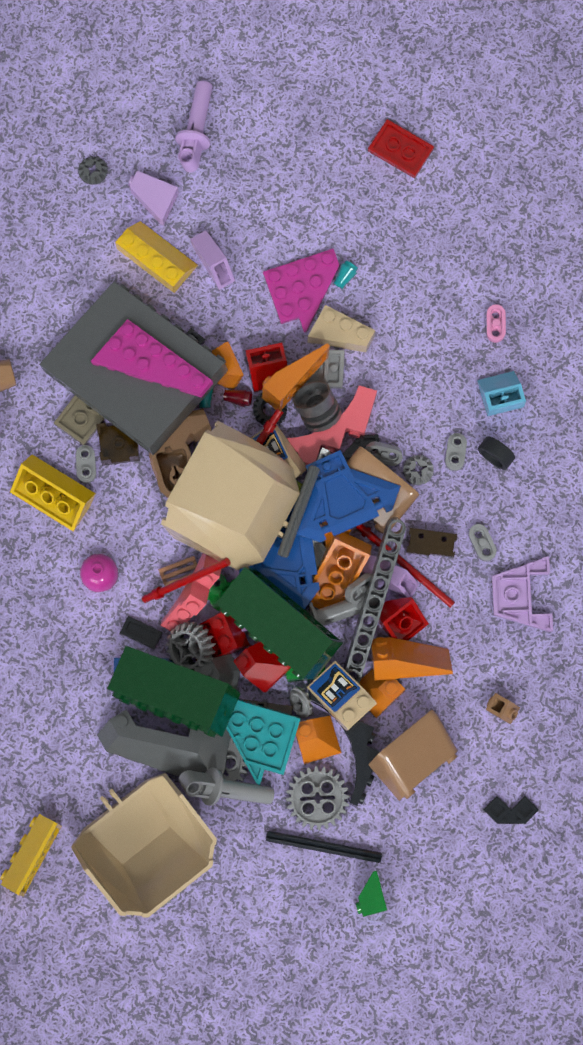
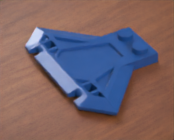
M341 450L305 466L306 470L308 471L309 466L313 465L318 467L320 471L297 535L321 543L326 540L324 535L331 532L333 536H336L378 517L377 510L384 508L386 513L392 511L401 486L350 469ZM376 498L379 499V502L373 503L372 501ZM326 521L327 525L321 527L320 523Z
M295 504L286 519L288 523L291 518ZM282 527L280 531L285 534L287 528ZM296 534L289 556L284 558L278 555L283 538L277 536L264 561L248 567L261 572L305 610L320 590L319 582L313 583L312 575L318 574L313 540ZM301 577L305 578V584L301 585Z

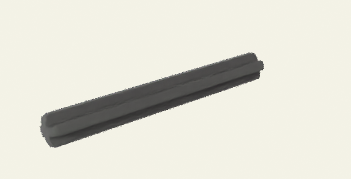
M309 466L300 495L278 550V555L287 558L291 551L320 471L316 466Z

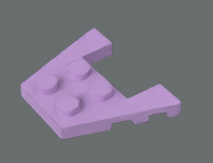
M549 556L492 576L493 616L547 632H553L552 614H532L530 575H549Z

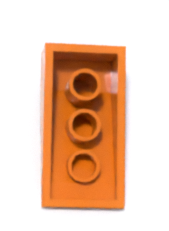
M325 344L279 370L272 377L268 376L262 384V399L275 410L277 408L282 410L294 397L298 389L304 386L328 359L330 345Z
M344 532L332 537L318 565V574L312 578L313 583L319 582L320 590L311 600L314 607L321 609L346 600L345 590L358 579L371 555L372 545Z
M378 637L372 641L371 657L375 680L453 674L448 648L391 637Z

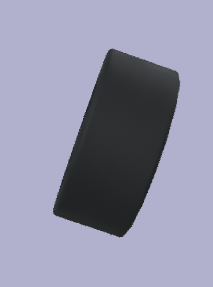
M487 436L478 447L479 453L488 462L502 470H507L515 459L514 453L506 445L490 436Z

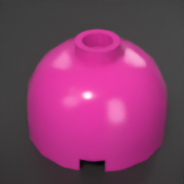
M93 554L83 561L80 568V578L84 586L89 590L104 592L116 584L118 568L115 561L109 556Z

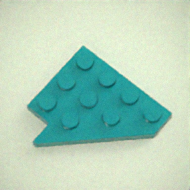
M238 699L226 729L256 784L260 785L264 770L284 775L301 718Z

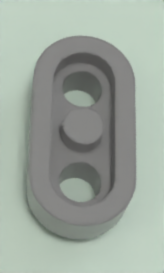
M460 433L452 434L447 443L445 465L451 471H459L465 461L467 440ZM460 440L461 444L456 445L454 444V441ZM457 458L459 462L453 463L451 460Z
M374 441L365 447L368 452L385 465L396 466L403 459L402 451L397 446Z
M83 445L76 451V468L78 479L86 484L93 482L96 478V460L92 447ZM88 452L89 454L87 457H82V453ZM85 470L90 471L89 475L87 476L83 475V472Z
M481 524L472 526L469 531V539L478 558L485 562L491 561L496 555V547L487 528ZM480 532L482 537L476 538L475 533ZM488 549L490 554L484 555L483 550Z
M365 573L346 588L345 599L348 602L358 604L364 599L371 574ZM378 579L374 583L375 587L378 585Z

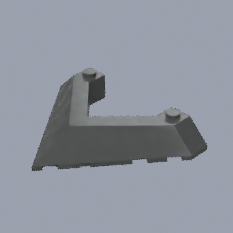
M231 654L215 657L211 662H204L202 667L197 666L196 669L194 668L196 672L228 683L238 691L240 671L233 662L234 659ZM125 710L111 718L97 734L106 752L180 777L187 770L205 773L209 768L219 769L222 777L225 773L227 749L230 742V734L227 729L223 737L215 735V738L200 730L194 731L192 729L190 730L189 737L137 726L132 716Z

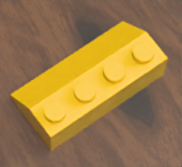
M141 221L128 227L115 242L117 250L173 293L179 289L198 266Z
M33 454L21 463L10 493L73 532L90 508L96 495L93 491Z
M41 814L38 817L34 816L29 825L31 830L28 835L24 834L20 841L22 846L19 852H14L10 860L12 864L9 870L5 869L0 878L3 887L23 897L62 827Z

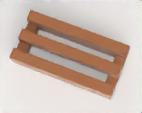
M195 556L158 569L164 586L183 578L180 577L169 582L166 580L195 569L197 562ZM193 562V565L164 575V572Z

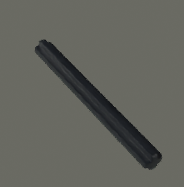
M267 831L266 834L267 842L380 863L382 859V853L273 831Z

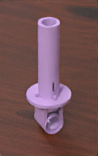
M198 81L196 83L187 130L178 132L175 137L176 142L180 145L178 159L186 172H194L198 169L202 151L210 147V139L203 134L213 86L206 81Z

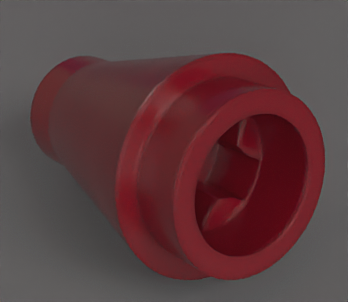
M248 389L225 390L223 400L245 408L252 403V391H248Z

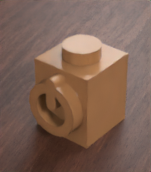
M497 693L489 699L486 708L488 712L509 724L516 719L520 709L519 706Z

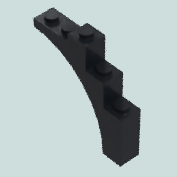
M312 694L310 697V699L312 700L311 702L327 711V709ZM361 721L356 722L347 731L342 727L351 743L355 757L356 780L350 805L357 807L358 804L362 805L367 794L363 792L366 785L370 787L375 777L371 775L374 771L368 764L380 753V751L367 746L368 743L372 744L376 733H373L374 727Z

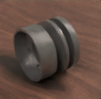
M310 382L302 386L295 393L293 398L294 406L309 431L321 432L334 426L341 418V408L326 382Z

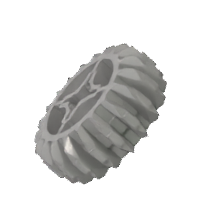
M185 622L177 625L170 631L171 634L167 637L169 642L165 644L169 647L166 653H170L171 656L168 660H173L174 664L195 671L194 668L196 669L197 666L202 667L204 662H211L214 657L212 655L216 652L212 649L215 643L211 642L213 636H208L209 630H203V625H197V622ZM185 634L190 635L187 639L183 638ZM192 658H198L197 662L191 661Z

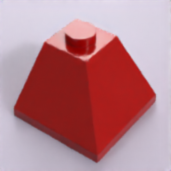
M412 597L384 602L378 621L389 637L409 641L429 624Z
M259 642L246 648L233 662L246 679L266 693L291 667L282 665L277 660L279 657L274 653H268L263 648L264 644Z

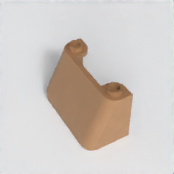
M361 446L347 461L350 469L401 486L393 510L387 513L384 508L377 510L379 516L373 519L376 524L374 528L383 534L387 521L393 517L401 518L418 498L419 493ZM376 498L372 501L373 503L379 502V499Z
M432 709L385 747L368 765L400 801L404 797L406 799L410 798L416 792L414 788L445 762L450 764L458 757L456 755L458 750L440 718Z

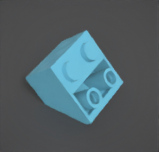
M514 371L477 380L487 417L525 406L526 399L522 385Z

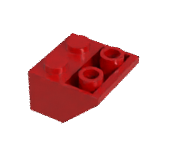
M282 342L245 350L254 392L262 391V384L268 376L272 377L276 372L288 366Z
M222 612L199 624L203 625V630H209L208 636H213L211 642L215 643L212 649L216 651L212 655L214 658L233 654L249 646L245 633L234 623L235 619L231 616H225Z

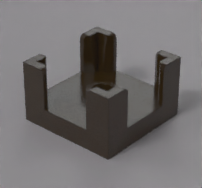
M106 423L96 424L102 466L140 461L139 446L134 440L115 426L107 427Z

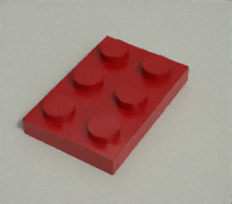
M387 119L368 147V152L415 179L435 146Z

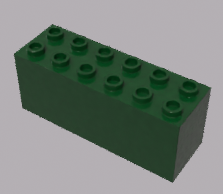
M244 567L216 603L221 607L219 610L225 616L234 618V623L239 628L248 630L250 632L248 635L253 640L262 642L264 644L263 648L270 654H276L279 657L277 660L282 665L290 666L293 669L292 673L299 679H315L343 644L338 637L254 568Z
M125 646L107 687L113 693L112 696L124 704L135 705L136 708L146 712L148 710L158 717L169 718L170 721L180 725L182 723L194 731L200 730L215 738V735L223 737L241 694L228 683L129 646Z

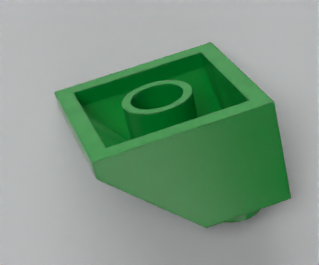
M377 871L372 872L358 897L359 902L355 903L358 914L362 913L363 917L387 911Z

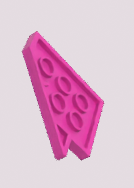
M334 249L263 272L281 324L299 319L304 333L308 331L340 267Z

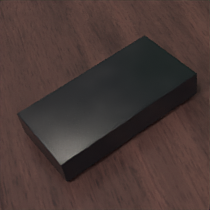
M128 616L120 634L155 650L163 632Z

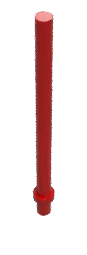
M363 524L355 527L362 533L364 538L367 537L376 546L380 547L381 539L371 531L370 527H366ZM386 544V550H393ZM398 554L396 563L406 569L448 607L451 608L455 604L449 596Z

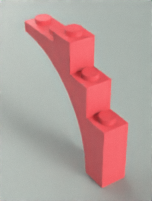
M358 386L353 400L334 426L321 432L287 438L305 465L318 460L322 447L329 450L331 454L339 451L346 432L353 438H360V435H365L377 396V390Z
M202 553L194 572L218 562V560ZM221 569L187 584L170 611L162 619L160 626L171 631L177 625L188 622L193 615L197 616L207 604L209 589L219 579Z

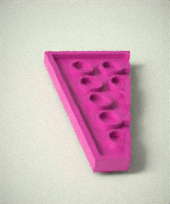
M128 319L90 361L92 365H100L112 371L123 372L126 375L151 383L156 382L162 386L172 387L200 398L214 384L210 378Z

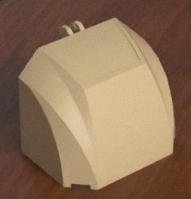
M217 421L212 431L206 430L168 497L165 505L168 507L167 517L162 519L161 525L174 539L218 561L228 558L231 562L229 566L236 570L261 563L267 556L276 537H284V533L280 530L282 527L287 528L288 522L286 519L300 495L293 469L280 456L265 446Z
M166 773L145 780L122 799L119 798L113 789H110V795L116 799L117 803L111 807L108 800L101 796L100 800L108 810L87 825L71 846L83 870L120 916L136 915L146 918L150 917L213 866L212 859L217 838Z

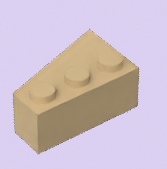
M325 305L308 335V343L329 344L330 347L334 346L367 352L375 337V330Z

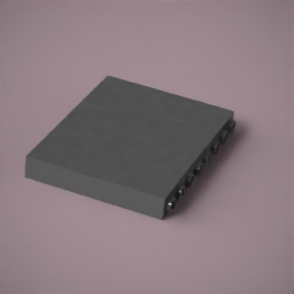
M113 282L39 365L46 374L150 454L154 455L227 373L228 369L225 365L226 361L220 355H213L209 347L204 344L201 346L193 335H186L179 325L171 324L167 316L156 313L157 310L152 305L144 304L137 294L132 295L129 293V289L125 285H118L116 282ZM128 319L210 378L214 384L200 398L172 387L162 386L156 382L151 383L126 375L123 372L112 371L100 365H92L90 361Z

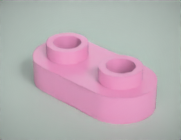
M495 304L490 306L486 313V336L491 342L498 343L504 339L506 334V312L502 306ZM493 313H498V314H499V317H498V318H494V317L492 316V314H493ZM493 331H498V332H499V335H498V336H494V335L492 334V332H493Z

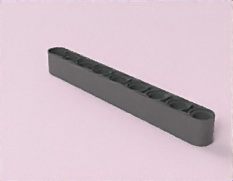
M398 517L390 518L386 523L343 667L347 673H356L354 679L358 683L362 678L406 531L405 524ZM393 523H400L401 528L399 531H391ZM388 542H395L393 550H386L385 546ZM383 560L390 562L389 567L386 569L380 568V563ZM377 579L384 580L382 587L374 586ZM376 597L379 599L377 605H369L371 598ZM371 616L373 617L372 623L364 624V618ZM360 635L368 636L367 641L364 643H359L357 640ZM356 653L362 654V658L359 661H353L352 657Z

